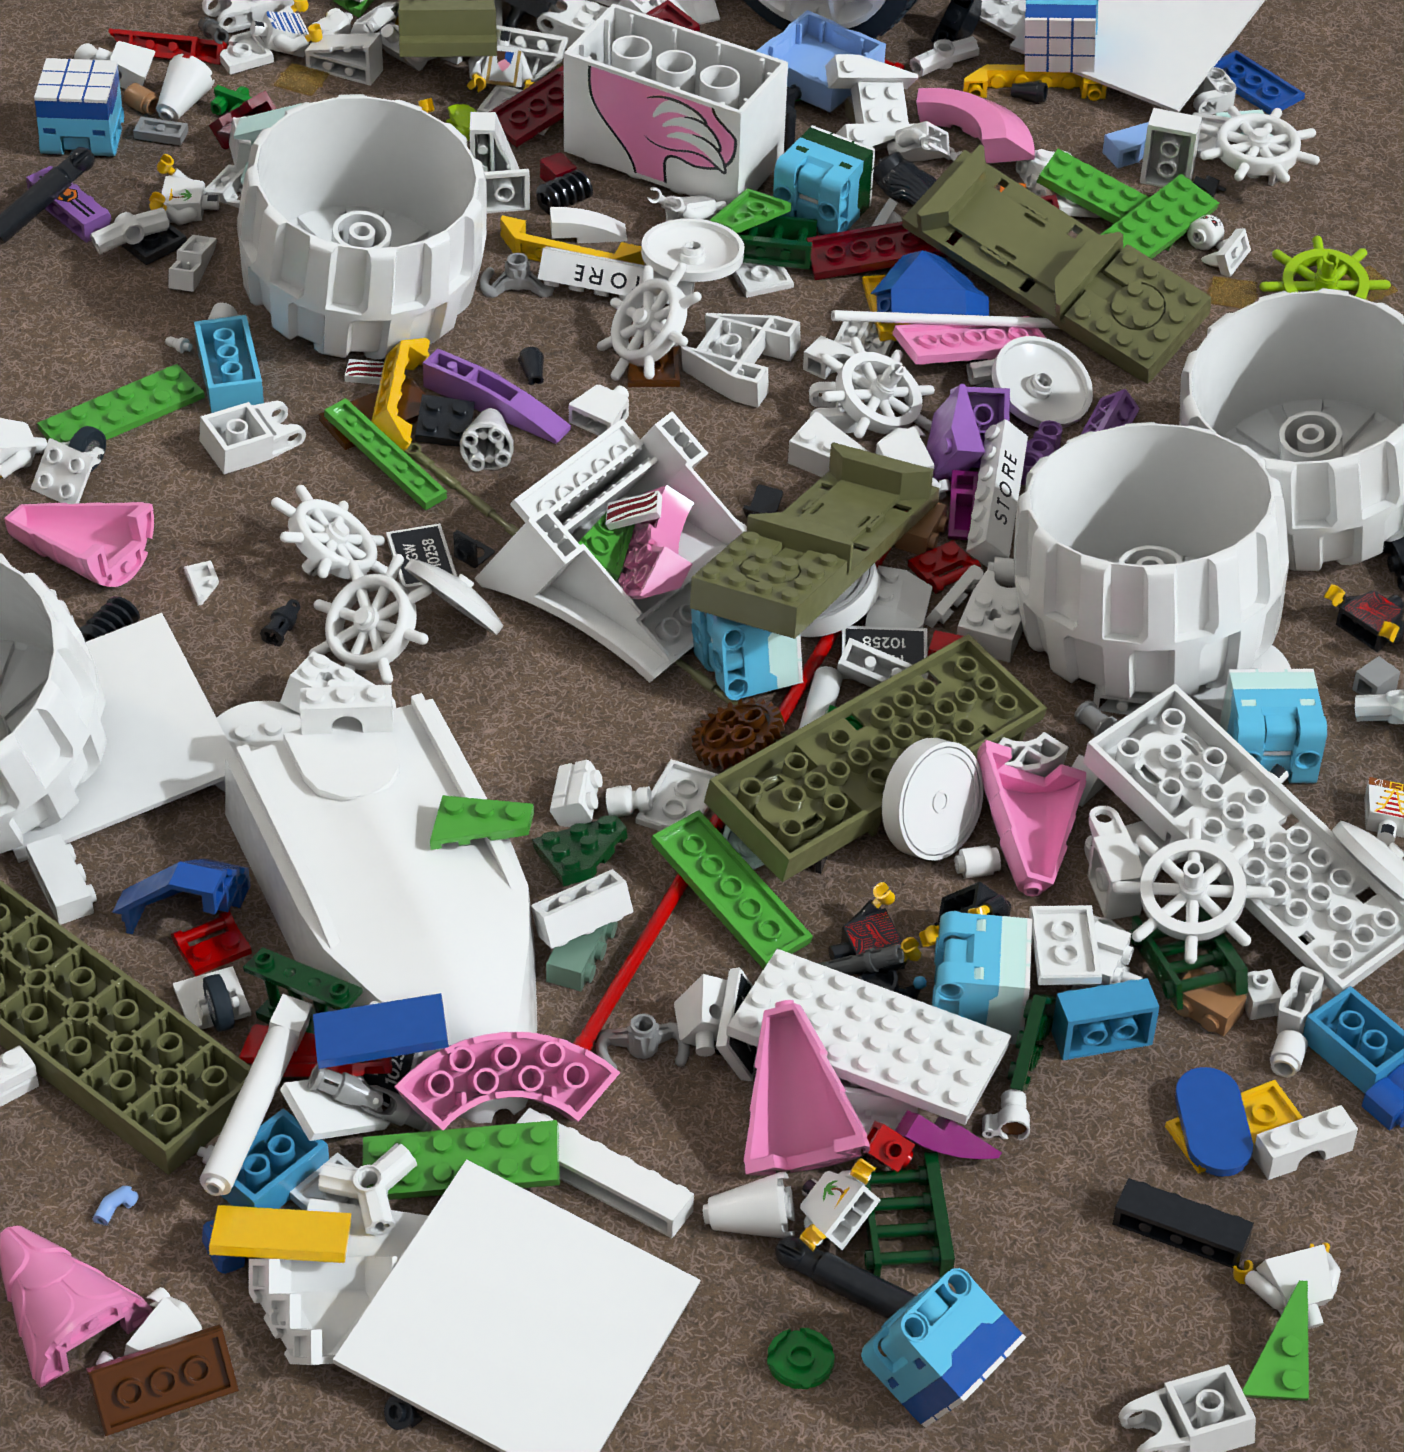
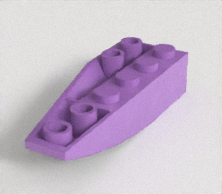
M441 349L435 350L423 362L424 387L448 398L474 401V409L480 412L489 408L496 409L502 414L506 423L555 444L571 430V425L551 409L496 372Z

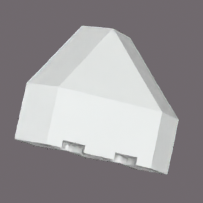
M346 1256L345 1263L268 1258L249 1259V1295L254 1303L262 1305L266 1312L263 1319L275 1339L281 1338L287 1348L284 1355L290 1364H334L332 1363L334 1356L397 1264V1256Z

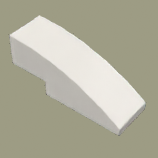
M550 207L552 239L576 238L577 243L627 241L625 224L612 217L578 208Z
M192 235L177 250V261L169 268L168 288L191 292L196 289L214 253L217 238Z

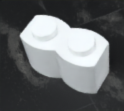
M1304 966L1295 971L1291 978L1290 989L1282 995L1279 1002L1277 1034L1285 1030H1295L1303 1035L1307 1016L1321 1005L1324 982L1323 973Z

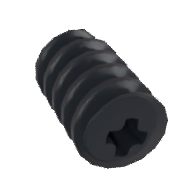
M578 169L556 177L554 180L547 181L546 184L539 185L536 191L539 207L549 215L550 207H568L569 203L574 205L577 200L583 201L585 196L590 198L593 195L590 180Z
M113 596L79 630L85 642L138 622L140 614L130 601L119 596Z

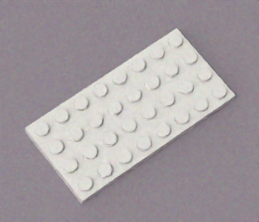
M779 949L775 951L727 1025L726 1031L727 1036L758 1047L764 1010L775 1008L776 1002L794 1000V1003L802 1006L828 1052L826 1057L839 1078L966 1125L1011 1040V1035Z

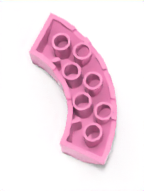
M918 88L916 104L920 123L928 121L935 126L950 128L952 125L962 127L963 132L974 138H979L984 146L986 163L1035 160L1033 138L1028 127L1016 114L1007 108L964 91L946 88Z
M667 485L644 493L659 490L662 495L661 518L635 524L622 567L624 568L623 573L621 572L618 578L619 585L624 587V592L634 599H643L680 589L692 566L691 562L679 555L678 548L682 529L693 502Z
M499 1032L465 1039L450 1045L448 1048H443L410 1070L394 1088L410 1107L435 1130H444L458 1116L480 1103L507 1097H519L537 1101L556 1110L568 1120L579 1122L620 1072L588 1049H584L564 1039L531 1032Z

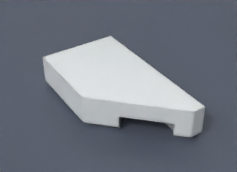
M211 561L184 567L185 575L198 606L205 602L219 584Z

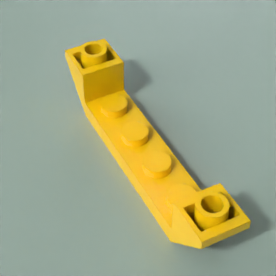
M986 64L964 78L963 91L987 98L988 87L999 89L1002 87H1012L1013 83L1041 80L1042 83H1047L1048 88L1064 87L1065 89L1080 87L1082 99H1086L1088 95L1090 100L1096 101L1105 99L1107 86L1071 72H1025V65Z
M503 215L500 218L502 239L513 253L525 254L530 260L541 262L542 250L547 246L645 265L641 255L642 246L621 242L615 254L529 235L526 234V220Z
M427 338L401 340L386 355L371 422L403 451L411 444L412 425L397 416V404L402 396L400 391L401 385L406 377L404 374L405 368L407 370H414L418 365L422 366L423 362L429 357L428 348L430 340Z

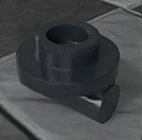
M394 1395L385 1404V1420L393 1429L401 1430L409 1426L413 1428L423 1420L415 1411L413 1405Z

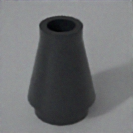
M1041 80L1012 84L1011 96L1036 104L1045 102L1047 99L1048 85L1047 83H1042Z
M533 346L522 349L518 362L528 380V384H542L544 381L543 353Z

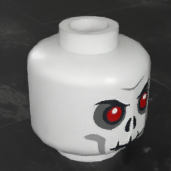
M1203 215L1191 223L1187 236L1191 245L1196 249L1209 250L1222 241L1225 230L1222 222L1216 216Z

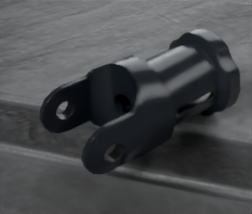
M290 599L285 606L273 611L269 624L260 631L261 639L265 643L275 646L283 644L286 632L292 630L296 623L297 613L300 610V604L297 600Z

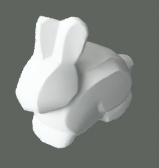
M333 8L327 12L326 17L312 24H320L322 35L350 34L353 15L347 12L344 13L338 8Z

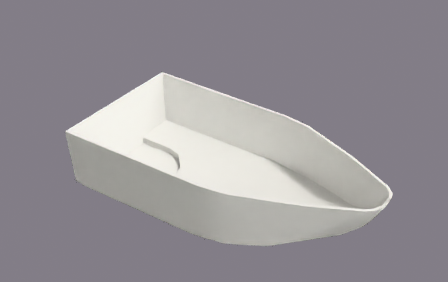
M420 693L411 696V705L393 709V732L363 733L362 723L358 719L344 716L333 722L332 734L302 735L300 728L283 733L284 741L250 751L247 744L236 747L237 756L225 760V815L295 961L361 987L363 993L350 1008L369 1005L372 1001L383 1003L441 993L449 1046L484 1034L499 1032L537 1033L535 943L529 888L509 838L491 841L486 837L472 839L470 844L459 846L458 842L441 844L442 848L431 850L430 839L442 795L487 799L433 699L425 700L423 694ZM328 1007V1011H335V1009ZM442 1049L424 1051L421 1062ZM507 1097L489 1100L467 1110L460 1117L475 1123H492L493 1116L498 1110L508 1109L515 1115L526 1106L528 1099Z

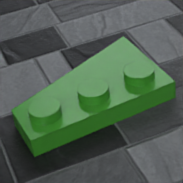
M747 188L713 216L710 221L740 233L791 212V202Z
M605 513L578 542L580 545L584 544L615 581L620 577L635 524L609 530L606 526Z
M442 795L430 839L431 850L442 848L441 844L458 842L459 846L470 844L472 839L486 837L493 841L529 835L534 815V805L531 803Z

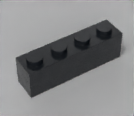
M1128 1178L1116 1204L1112 1225L1231 1268L1233 1266L1239 1268L1249 1244L1254 1224L1240 1216L1222 1212L1207 1204L1197 1203L1183 1198L1176 1193H1169L1150 1186L1148 1183Z

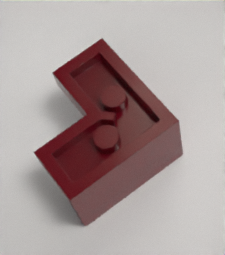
M265 90L248 99L236 109L219 117L209 127L221 147L228 149L230 148L229 139L233 117H247L277 108Z

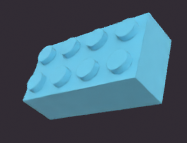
M240 315L195 321L196 346L211 413L247 402L251 405L264 403L262 379L247 316Z

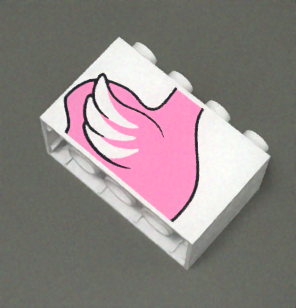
M612 4L564 52V152L582 157L590 163L601 164L627 173L632 178L644 179L670 188V190L678 194L708 196L715 199V202L725 201L728 205L747 188L756 191L774 171L778 158L784 154L788 62Z

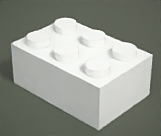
M1153 108L1147 127L1140 183L1164 187L1180 174L1192 181L1202 117Z

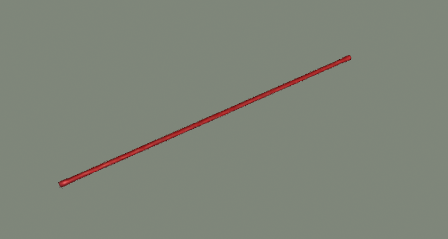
M891 548L875 562L877 569L878 566L882 565ZM841 631L820 638L802 668L803 683L792 685L779 706V711L785 721L784 726L812 681L815 671L820 668ZM714 813L710 822L721 832L725 823ZM679 874L676 875L580 1035L576 1037L573 1044L591 1051L593 1042L688 887V884Z

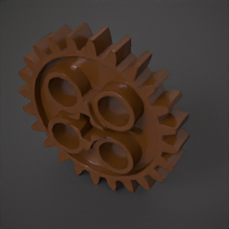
M750 698L747 703H744L743 699H740L737 705L729 702L728 708L718 707L717 714L709 713V720H701L700 724L702 727L695 728L696 735H693L691 738L693 740L692 747L699 761H703L705 766L711 764L713 769L721 765L724 770L729 764L734 766L776 742V739H781L783 737L781 732L785 730L783 725L785 721L778 706H773L772 701L765 703L764 699L761 698L755 703L754 698Z

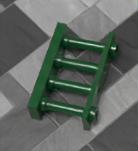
M779 216L737 233L744 243L743 263L810 269L812 242H807V238L816 236L817 220Z
M1201 906L1199 907L1198 923L1213 919ZM1138 915L1132 916V929L1129 930V933H1131V945L1134 948L1137 947L1161 984L1165 998L1167 1000L1170 999L1177 1010L1183 1009V992L1220 983L1229 985L1236 996L1248 993V968L1224 933L1211 939L1198 941L1197 949L1206 950L1208 954L1197 956L1194 964L1186 963L1185 959L1169 963L1165 957L1185 952V941L1180 940L1157 946L1154 940L1169 936L1157 928L1141 942H1136L1132 939V933L1143 923ZM1207 966H1213L1219 970L1180 980L1176 975Z
M263 947L243 966L244 972L264 981L268 999L255 1013L257 1019L268 1025L282 996L278 986L287 989L291 997L304 1001V996L313 1000L314 1008L312 1007L309 1025L305 1031L315 1034L313 1014L329 1012L328 1007L335 1010L350 1008L363 993V989L359 986Z
M924 1152L923 1166H918V1169L900 1170L899 1172L876 1171L871 1173V1178L867 1185H865L870 1191V1185L917 1182L919 1186L925 1185L926 1192H922V1196L879 1198L880 1202L865 1220L869 1250L864 1251L865 1269L872 1270L873 1274L880 1277L881 1267L889 1265L931 1263L932 1266H938L939 1277L954 1269L955 1256L938 1152ZM866 1156L859 1157V1159L862 1158L867 1162ZM923 1209V1212H929L930 1219H926V1223L876 1225L874 1212ZM927 1236L928 1239L934 1240V1246H931L930 1250L880 1252L878 1241L880 1238Z

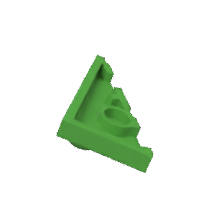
M1299 1280L1291 1294L1284 1311L1242 1389L1245 1397L1308 1401V1281Z

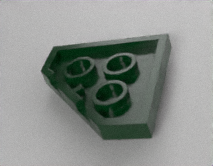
M607 815L587 824H574L569 829L562 831L546 832L541 837L532 839L536 853L564 887L593 878L597 873V866L600 863L605 864L615 853V845L623 843L628 838L626 826L617 816Z
M1034 994L1033 1000H1027L1023 1017L1027 1018L1025 1031H1019L1015 1046L1016 1049H1020L1017 1062L1012 1061L1008 1071L1007 1079L1012 1080L1010 1088L1026 1091L1029 1087L1031 1077L1027 1076L1028 1071L1032 1072L1034 1067H1037L1044 1048L1043 1045H1039L1040 1040L1045 1041L1052 1028L1056 1004L1055 996Z

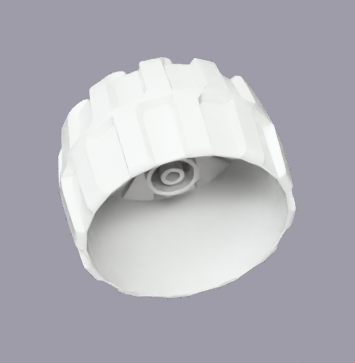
M364 94L339 95L336 98L323 101L305 102L285 111L284 117L271 128L263 129L252 144L248 167L244 177L237 217V231L243 285L250 302L256 306L264 305L271 313L272 327L290 340L300 336L314 342V349L325 355L345 358L349 352H364L367 358L385 359L386 355L401 340L427 338L430 340L429 344L436 342L454 328L457 315L471 303L486 242L487 218L486 178L482 162L473 157L467 147V138L452 124L444 123L423 111L422 107L402 100L394 101L367 97Z
M1322 288L1319 291L1288 293L1282 291L1259 297V301L1234 313H1226L1208 327L1207 337L1196 351L1188 354L1181 374L1179 426L1192 425L1216 431L1218 435L1240 445L1248 446L1264 458L1267 472L1271 477L1280 482L1282 488L1287 528L1289 569L1294 571H1319L1323 562L1337 560L1341 565L1358 564L1381 554L1384 541L1392 542L1404 537L1403 314L1385 303H1374L1350 295L1348 291Z
M1155 422L1127 423L1124 426L1096 432L1090 431L1069 439L1064 446L1049 456L1040 458L1027 473L1025 492L1019 496L1017 501L1014 539L1015 587L1022 627L1028 644L1035 651H1046L1049 657L1050 668L1055 674L1070 683H1073L1078 678L1096 684L1101 695L1129 700L1135 692L1151 693L1154 698L1174 684L1189 697H1192L1198 692L1201 685H1205L1207 688H1218L1226 685L1229 669H1251L1254 660L1265 653L1273 644L1280 627L1289 569L1285 507L1280 482L1269 475L1265 467L1264 458L1251 448L1218 435L1216 431L1192 425L1179 426L1157 424Z
M1 553L0 854L23 846V835L36 826L44 828L58 823L79 802L75 789L78 784L86 781L98 769L107 742L100 721L106 701L96 666L81 631L63 605L35 573L23 574L13 568Z

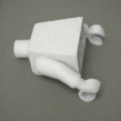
M928 121L896 130L895 141L887 145L889 155L900 152L903 158L908 161H925L943 157L955 161L962 153V151L955 152L949 146L948 132Z
M651 187L650 190L658 191V197L656 199L647 197L650 202L659 203L665 209L666 221L676 219H702L710 221L717 214V210H722L727 206L725 201L715 202V199L703 195L665 197L657 187Z
M916 425L908 429L896 428L877 443L876 454L931 468L934 471V463L920 436L926 437V435ZM932 478V486L940 488L939 499H944L947 495L946 491L949 492L951 490L949 480L943 479L938 482L935 478Z
M157 1288L146 1297L155 1301L150 1306L156 1308L127 1342L124 1356L200 1331L202 1326L186 1303L171 1297L164 1288ZM102 1351L96 1365L114 1360V1357L108 1352Z

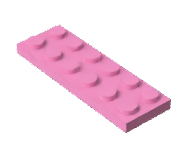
M910 324L896 325L893 330V336L912 361L919 365L981 359L991 360L996 358L1001 349L1013 339L1024 336L1046 338L1039 328Z

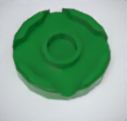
M800 1328V1331H791V1329L782 1331L773 1338L768 1347L767 1365L772 1376L781 1384L793 1389H809L819 1386L829 1378L834 1369L835 1356L830 1341L820 1332L810 1328Z

